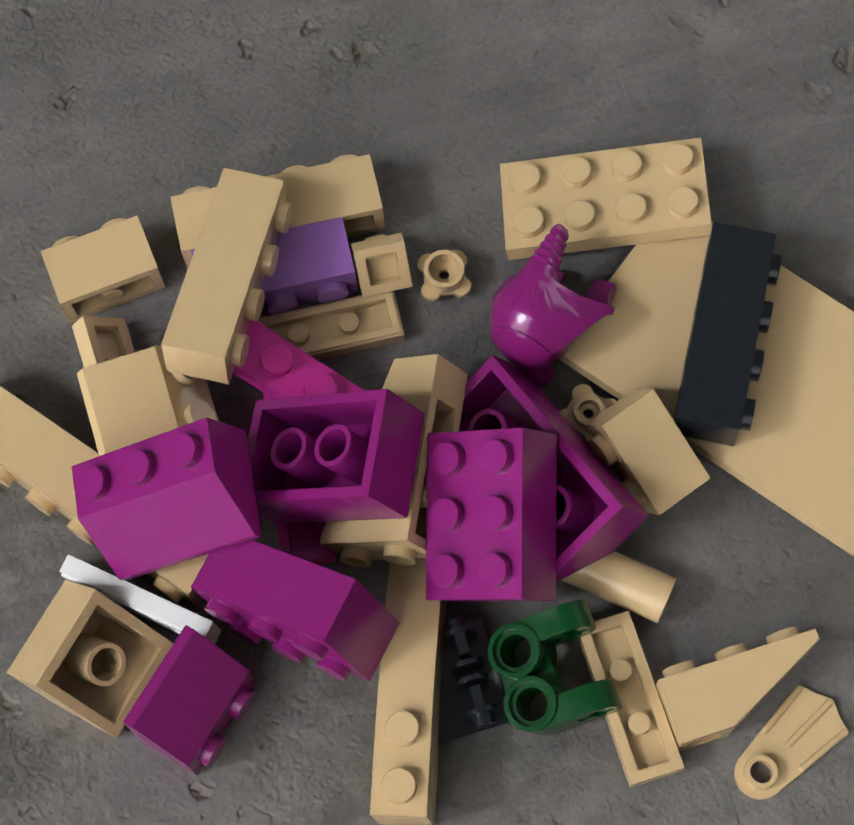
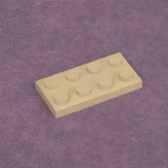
M701 137L500 164L505 250L508 260L533 256L534 251L539 248L540 243L544 241L545 236L549 234L551 228L556 224H561L568 230L569 238L566 241L567 247L564 249V253L708 236L712 230Z

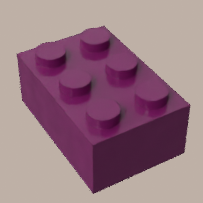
M389 389L256 400L247 445L258 515L275 524L407 518L425 413Z
M527 428L427 434L426 600L454 602L556 601L557 434Z
M253 540L209 553L191 586L195 592L208 602L205 610L219 620L231 624L232 626L229 630L234 635L254 645H259L262 638L274 643L272 648L276 652L298 663H302L305 656L317 660L316 666L320 670L342 681H346L349 674L370 682L400 624L357 579Z

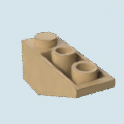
M796 626L785 628L767 636L766 641L768 644L747 650L745 643L736 644L715 653L716 661L696 667L694 661L689 660L664 669L662 671L664 678L657 681L656 689L679 752L728 736L812 650L819 640L816 628L800 634Z

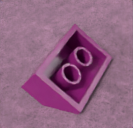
M206 417L71 466L78 520L120 580L127 581L262 537L246 432L243 429Z

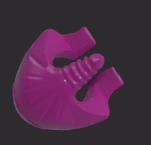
M556 224L551 228L544 241L540 243L539 248L534 251V255L529 257L517 274L503 281L495 292L490 305V337L493 344L510 362L520 365L538 388L547 386L553 380L555 370L551 363L558 360L568 351L570 343L603 317L614 315L615 307L611 306V301L617 290L614 283L594 279L584 297L562 285L566 276L560 272L559 266L562 263V256L565 254L564 249L567 247L566 241L569 238L568 230L561 224Z

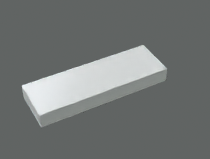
M69 554L59 571L62 573L61 576L63 578L96 589L120 607L175 633L180 634L185 625H187L215 644L222 631L213 621L125 580H120L118 577Z

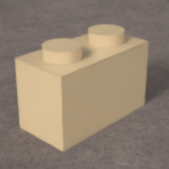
M138 215L129 219L117 218L110 220L102 225L99 230L80 237H64L56 241L52 247L40 251L59 304L69 323L77 321L82 316L97 314L165 288Z
M635 388L585 424L594 437L589 441L592 450L607 467L612 465L620 477L621 483L647 513L661 515L710 479V476L654 389Z

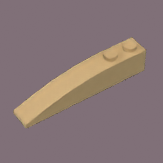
M416 558L414 565L390 563L385 608L400 624L380 661L370 801V816L379 824L435 825L443 655L442 634L445 628L447 601L426 600V558Z

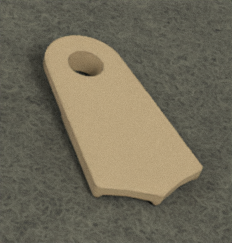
M797 685L737 760L734 768V779L740 791L752 799H769L849 734V731L839 716L834 699ZM756 763L766 765L770 770L769 781L765 783L755 781L750 773L751 766Z

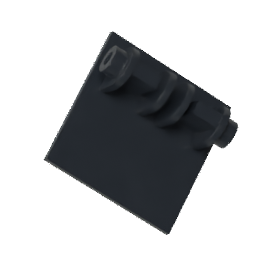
M460 616L444 622L438 743L510 723L504 713L503 701L505 694L499 674L492 668L488 660L487 648L489 640L482 617L466 621L465 616Z

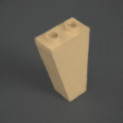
M439 354L394 359L382 389H389L425 413L408 516L403 519L326 522L321 534L320 545L340 554L339 560L342 563L357 567H369L372 564V560H385L397 565H414L416 558H426L427 434L459 432L468 376L467 373Z

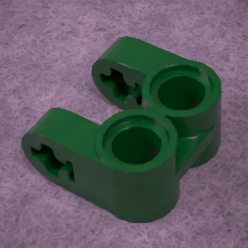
M587 600L566 602L515 622L505 624L497 629L490 638L487 648L488 660L492 668L500 674L506 693L503 701L504 713L508 721L518 730L544 736L555 735L612 714L622 708L613 679L591 682L571 690H567L561 684L555 665L557 661L556 646L585 636L596 629ZM528 640L531 646L530 658L526 664L518 667L514 657L515 650L521 642ZM543 692L547 698V710L540 719L535 720L531 714L530 705L535 695Z

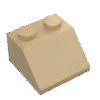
M162 346L143 349L82 368L77 372L99 456L206 417L218 421L207 380L167 371Z
M65 579L6 673L56 705L110 736L117 738L125 726L123 723L124 719L173 643L96 589Z

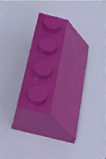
M492 355L467 381L459 432L527 428L557 434L556 582L613 553L649 516L646 510L521 367Z

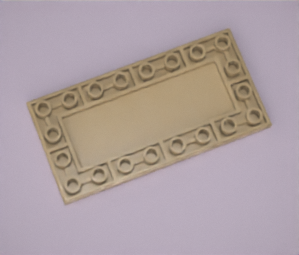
M710 235L636 244L608 281L614 283L617 288L611 301V306L615 307L614 315L603 317L570 343L568 351L559 360L619 400L635 388L654 389L674 420ZM780 266L776 286L767 284L764 301L773 302L769 329L767 333L758 332L755 349L764 350L765 354L759 381L750 380L746 398L756 400L750 431L740 430L734 447L685 437L693 450L854 557V311L785 267Z

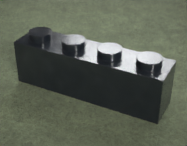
M713 222L674 415V422L684 437L734 447L740 430L750 431L756 400L746 398L750 380L759 381L765 354L764 350L755 349L758 332H768L773 311V302L764 301L767 284L776 286L782 261V255L773 253L776 238L774 233Z

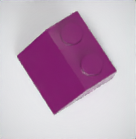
M185 625L123 723L141 742L197 776L203 764L211 767L221 754L226 743V738L222 734L232 718L235 717L240 720L251 706L256 695V691L252 689L255 680L250 670L196 630Z

